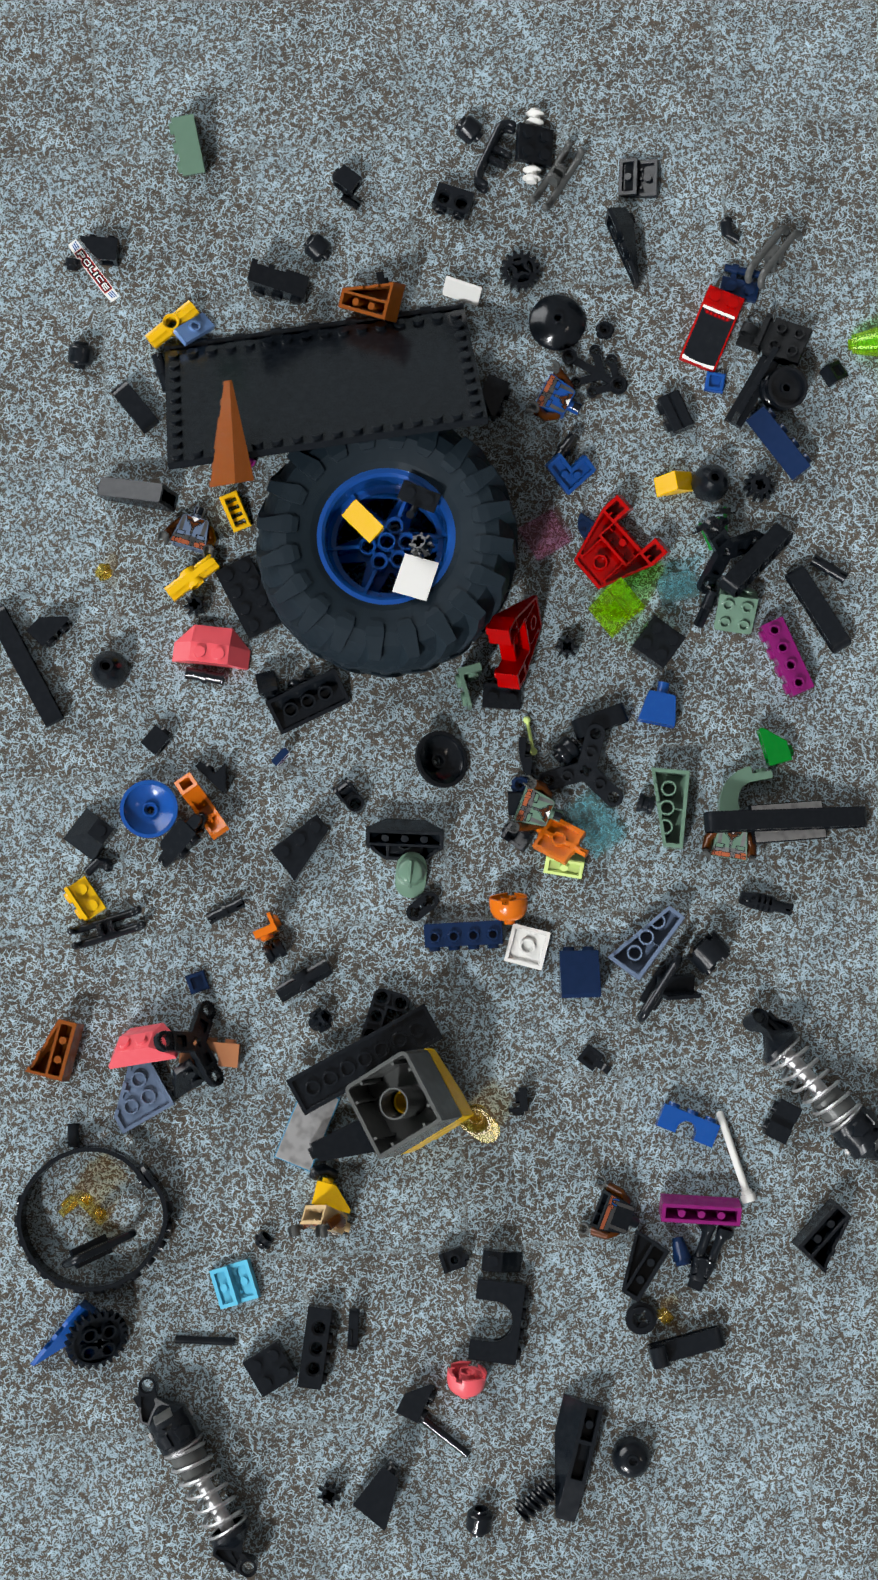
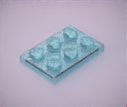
M592 790L563 811L562 816L566 822L586 832L582 843L595 860L627 837Z

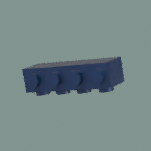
M763 406L745 421L794 482L812 468L809 464L812 460L805 452L801 454L797 449L800 445L794 437L790 439L786 435L788 430L781 422L778 425L774 419L777 416L772 409H766Z
M502 921L424 924L425 948H429V952L441 951V947H448L449 951L460 950V946H468V950L480 949L479 945H487V949L499 948V944H503Z

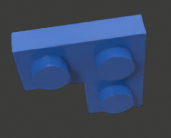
M557 453L544 465L567 495H570L596 471V468L586 455H582L570 466L563 455Z

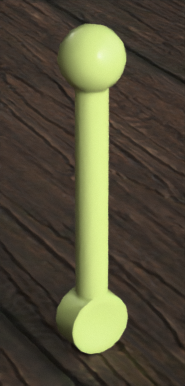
M525 716L523 721L527 727L531 747L530 754L534 756L537 754V749L533 743L529 723L531 719L529 716Z

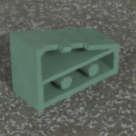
M194 114L171 118L172 123H169L170 134L175 136L176 142L173 143L174 153L179 155L180 162H177L179 174L182 173L183 177L206 173Z

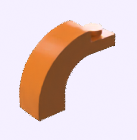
M190 772L174 782L183 798L196 814L200 812L207 813L209 818L204 827L213 840L229 830L219 811Z

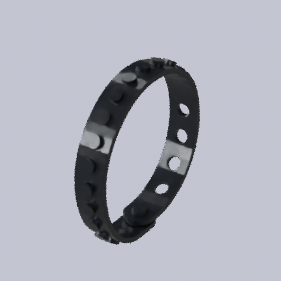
M88 1145L59 1154L41 1167L30 1179L22 1195L18 1196L16 1206H18L17 1215L14 1217L19 1246L23 1248L28 1263L36 1268L37 1273L43 1279L50 1280L54 1283V1286L60 1289L67 1288L77 1294H85V1292L102 1294L107 1289L112 1288L115 1291L124 1287L123 1283L129 1279L133 1282L142 1275L140 1271L145 1266L149 1268L155 1262L154 1256L158 1251L162 1252L167 1243L164 1241L166 1235L171 1233L173 1226L171 1213L174 1212V1207L162 1183L145 1162L138 1164L128 1154L112 1147ZM101 1152L123 1161L135 1172L136 1178L142 1186L145 1185L149 1190L154 1187L162 1203L163 1223L160 1235L153 1249L136 1269L114 1281L95 1284L83 1283L59 1275L40 1258L27 1230V1205L36 1183L56 1162L75 1153Z

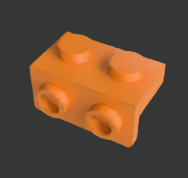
M271 912L266 913L270 925L254 931L255 939L265 942L274 938L273 934L280 931L279 927L282 926L278 915H273Z

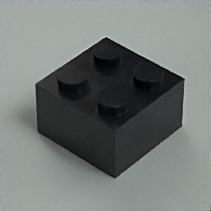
M654 615L630 650L662 672L686 637Z
M279 1338L246 1357L242 1362L262 1397H265L298 1375V1370Z

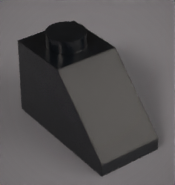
M483 1248L481 1270L501 1273L520 1272L522 1252Z

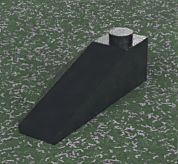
M611 207L607 209L605 225L635 290L640 282L634 226L635 218L632 212L629 213L627 207Z

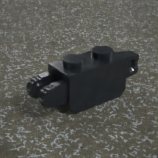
M200 812L199 814H193L190 818L178 820L161 840L160 848L163 851L158 861L165 868L172 865L176 860L187 858L191 853L190 849L192 846L197 845L201 841V835L205 832L203 826L209 818L207 813Z

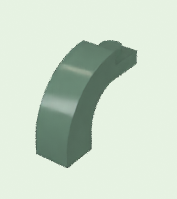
M749 766L730 776L719 792L718 811L740 810L738 798L741 789L749 783L772 779V770L766 771V768L754 770L755 773H752V768Z

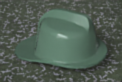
M407 852L398 859L395 886L398 893L403 897L415 898L421 895L426 885L427 863L419 853Z

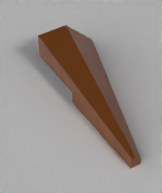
M232 380L223 381L222 384L224 386L222 398L220 399L221 408L217 421L214 444L215 453L211 466L212 475L209 487L254 481Z

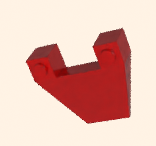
M616 495L603 507L574 559V562L598 589L653 567L671 553L670 549L659 537L654 538L646 547L642 548L620 521L634 509L622 495Z
M533 595L493 615L490 623L486 625V635H488L489 643L499 644L502 658L494 672L498 687L520 690L527 676L542 627L537 595Z

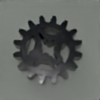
M523 250L520 251V254L513 251L512 257L507 254V261L502 260L501 264L504 267H500V272L503 273L500 278L501 280L506 279L504 286L510 284V290L512 291L515 287L517 292H520L521 288L527 292L528 286L534 288V282L538 283V276L541 273V270L538 269L540 268V263H535L536 256L530 258V252L524 255ZM528 264L532 267L533 272L528 268ZM508 271L512 274V279L508 275Z

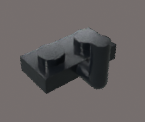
M404 480L397 499L412 504L406 516L409 519H414L419 508L435 513L442 495Z

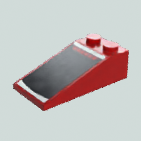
M709 285L679 360L703 370L715 372L745 299Z

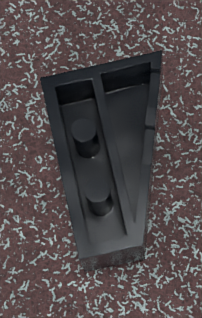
M316 814L271 849V851L294 881H297L330 830Z

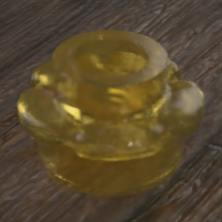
M100 563L96 568L95 576L100 581L108 580L111 577L112 569L110 564Z
M665 1306L660 1310L658 1309L659 1314L657 1317L664 1325L666 1323L671 1325V1321L675 1319Z

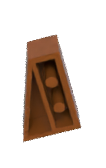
M58 1019L46 1038L43 1047L37 1052L34 1061L25 1072L69 1082L85 1024Z

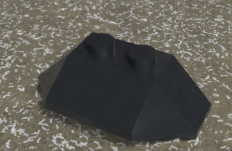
M386 818L366 827V847L371 848L385 860H398L407 852L419 853L426 860L438 851L443 850L444 830L426 820Z

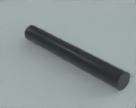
M176 1335L175 1343L235 1346V1338Z
M426 1417L424 1422H420L465 1458L469 1456L471 1451Z

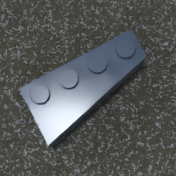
M668 906L607 958L640 982L685 921V916L671 906Z

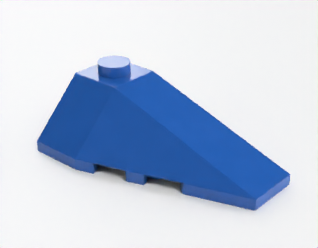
M86 1299L82 1301L30 1364L35 1366L66 1346L64 1341L68 1340L65 1335L71 1333L69 1327L76 1326L74 1320L80 1322L81 1314L86 1317L89 1310L93 1314L96 1308Z

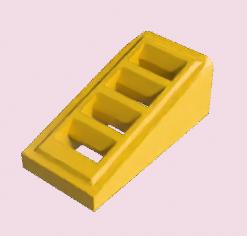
M237 490L219 497L234 533L252 526ZM236 498V501L226 505L225 501ZM239 505L238 509L229 512L228 508ZM242 512L241 516L232 519L231 515ZM245 519L246 522L235 526L234 522Z

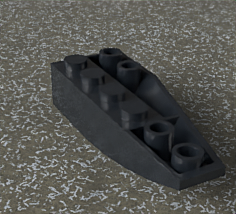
M565 1393L563 1394L554 1432L555 1491L558 1494H555V1518L575 1523L593 1457L604 1406L601 1402Z

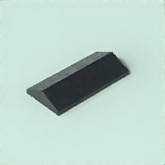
M335 668L265 700L281 735L351 702Z

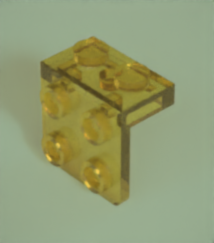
M80 1191L75 1196L70 1195L60 1204L62 1208L58 1211L64 1218L80 1205L100 1226L108 1220L106 1216L108 1213L101 1206L97 1207L92 1202L94 1199L88 1192L83 1193Z

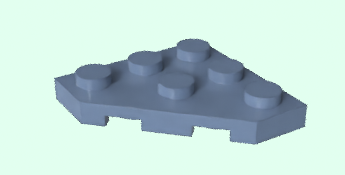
M153 1063L127 1067V1073L114 1114V1118L123 1134L175 1104Z

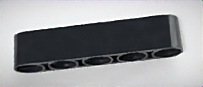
M778 523L774 524L722 578L719 588L732 597L737 598L784 550L792 540L793 533Z
M800 565L785 574L787 583L830 651L836 654L851 645L848 634L806 568Z

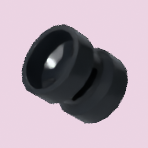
M279 938L273 940L272 944L261 947L270 964L276 962L277 958L288 955Z

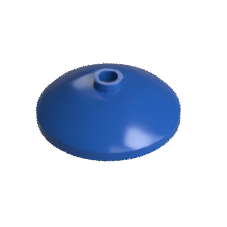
M144 780L135 783L125 792L120 803V816L125 827L133 834L142 838H156L165 834L173 827L178 816V802L172 790L165 784L155 780ZM149 807L154 808V812L152 814L148 813Z

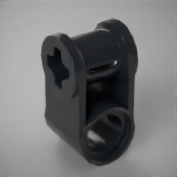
M346 777L344 782L336 788L333 787L332 790L351 813L360 814L365 809V802L354 785ZM354 800H359L361 806L358 809H352L351 803Z

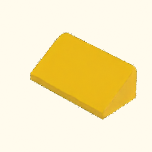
M356 499L342 514V517L369 543L384 530V526Z

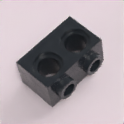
M439 182L432 201V209L440 215H452L454 219L459 221L463 219L468 220L475 200V193ZM441 198H447L448 202L442 203L439 200ZM463 203L466 207L461 209L457 205Z

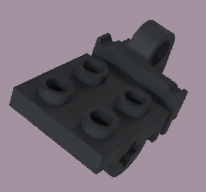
M767 313L761 329L749 322L742 324L736 346L754 351L757 355L762 351V354L768 356L775 346L779 348L773 359L775 362L781 365H789L790 363L798 366L812 334V329L777 317L775 322H773V314Z

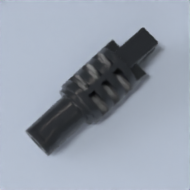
M741 891L738 898L740 904L767 913L775 911L789 916L792 914L793 904L778 901L774 896L758 892Z

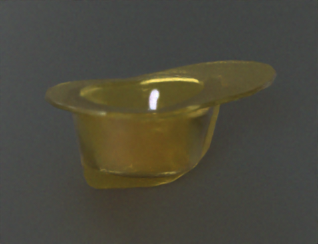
M469 1104L474 1115L459 1124V1126L480 1142L492 1143L497 1140L500 1135L498 1122L489 1115L488 1110L483 1105Z

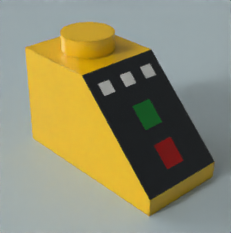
M323 1177L322 1180L318 1179L312 1204L328 1205L338 1211L350 1214L351 1206L338 1184L333 1183L334 1179Z

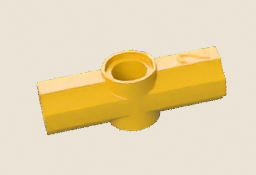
M188 300L175 312L165 315L163 321L147 333L145 337L153 348L157 349L172 336H175L173 333L175 328L199 315V312ZM171 322L177 323L173 328L168 327Z
M209 554L194 566L191 565L184 569L180 576L164 589L175 602L190 590L193 591L201 586L205 579L218 570L220 566Z

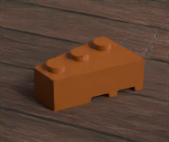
M389 282L342 288L338 307L396 323L406 285Z

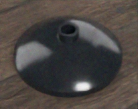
M547 296L541 299L530 313L529 329L532 337L539 345L549 350L561 351L571 348L581 339L585 330L586 322L582 308L576 301L567 296ZM556 316L561 317V320L556 321L554 318Z
M433 731L422 737L417 744L415 762L420 775L426 782L438 788H449L458 784L463 779L468 766L467 754L462 743L454 735L445 731Z

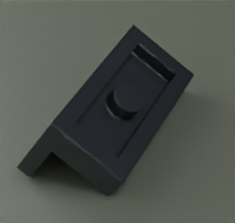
M687 973L674 974L661 997L666 1000L701 998L702 994L694 990L695 975ZM664 975L657 976V987Z

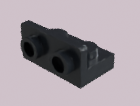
M487 680V683H483L482 708L520 710L522 686L520 690L498 687L497 680Z

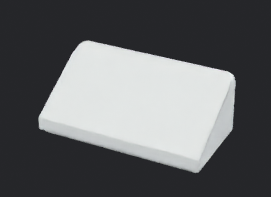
M446 276L443 295L477 306L482 295V287Z

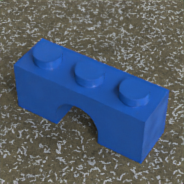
M669 1101L668 1104L663 1102L655 1125L675 1133L680 1123L689 1121L694 1126L692 1140L708 1147H713L720 1125L716 1124V1119L709 1116L703 1119L698 1117L699 1112L689 1108L687 1111L679 1109L680 1105Z

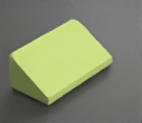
M574 854L565 866L546 856L543 873L582 879L585 858Z

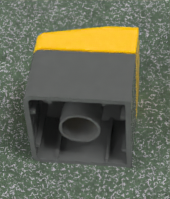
M432 1048L399 1052L348 1084L345 1089L346 1096L379 1160L414 1152L453 1130L474 1115L461 1089L436 1050Z

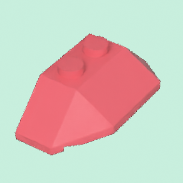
M195 624L174 642L172 662L248 670L251 651L233 628Z
M164 1023L130 1028L119 1037L108 1067L114 1069L176 1059L178 1053L160 1052L156 1049L153 1041L157 1033L171 1030ZM162 1037L160 1041L166 1046V1040Z

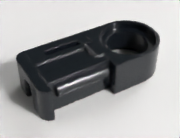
M359 1308L349 1309L347 1349L357 1350Z

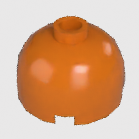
M524 893L491 895L489 906L493 917L499 921H504L505 925L515 924V921L521 919L527 912V895Z

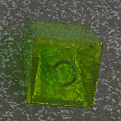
M620 577L605 589L588 610L608 635L613 638L642 615L645 605L623 578Z

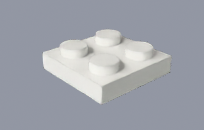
M516 923L513 924L504 961L542 970L551 932Z

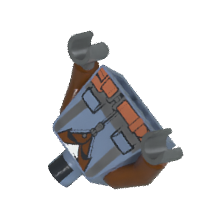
M196 506L193 516L183 514L182 517L175 519L164 531L158 533L157 541L164 539V545H167L170 539L172 545L202 553L203 557L207 553H211V558H214L217 537L210 522L204 520L206 509Z

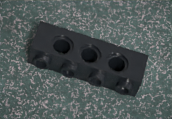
M309 1304L297 1387L321 1390L322 1384L326 1385L328 1373L324 1372L325 1364L329 1365L330 1353L327 1352L328 1344L332 1345L333 1339L330 1325L335 1324L336 1313L332 1312L333 1307L317 1304ZM317 1322L324 1323L325 1330L317 1331L315 1324ZM319 1342L322 1344L323 1349L321 1351H314L312 1344ZM316 1362L319 1364L320 1369L312 1371L309 1368V1364Z

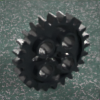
M96 1308L93 1314L89 1310L86 1317L81 1314V1321L74 1320L76 1326L69 1327L71 1333L65 1335L68 1339L64 1341L66 1345L65 1351L74 1365H79L81 1369L86 1366L90 1370L92 1365L95 1369H98L99 1364L105 1367L107 1360L112 1363L113 1356L119 1357L118 1350L124 1351L122 1344L127 1343L125 1337L129 1336L126 1331L128 1330L126 1322L113 1309L107 1311L106 1308H103L100 1312Z

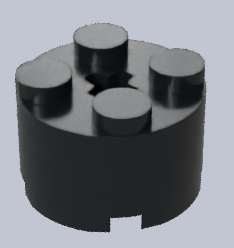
M712 930L711 935L708 933L693 947L694 951L692 953L689 952L686 957L702 974L706 973L709 975L716 968L715 966L719 960L723 962L730 955L731 946L715 930Z

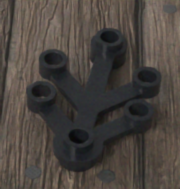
M592 345L589 349V354L593 357L595 367L578 358L576 351L572 348H567L562 352L561 359L564 364H574L591 374L583 377H573L571 382L574 380L579 381V385H574V389H579L580 385L600 380L607 383L599 387H588L586 394L589 398L593 399L598 394L610 391L615 395H621L627 390V380L619 375L616 364L617 357L614 354L607 355L605 360L606 365L610 367L611 377L604 371L600 356L601 349L598 345ZM596 348L598 353L593 354L591 350ZM571 355L573 359L567 360L565 357ZM608 358H613L615 362L609 363ZM620 383L622 387L618 389L615 387V384ZM589 390H595L596 394L590 395Z

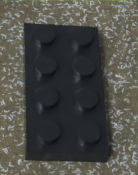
M249 555L215 572L249 640L283 624L268 599L261 577Z

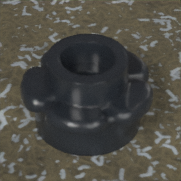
M66 258L65 263H63V265L67 266V270L78 271V267H82L80 265L81 259Z
M607 321L597 324L595 328L597 331L596 335L600 339H610L614 333L613 326Z
M261 1231L255 1235V1244L260 1249L270 1248L273 1239L267 1232Z

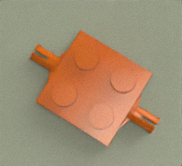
M550 819L546 826L533 830L538 833L537 839L532 845L533 849L565 866L575 853L584 858L589 853V850L580 846V843L586 836V832L562 819L559 822Z

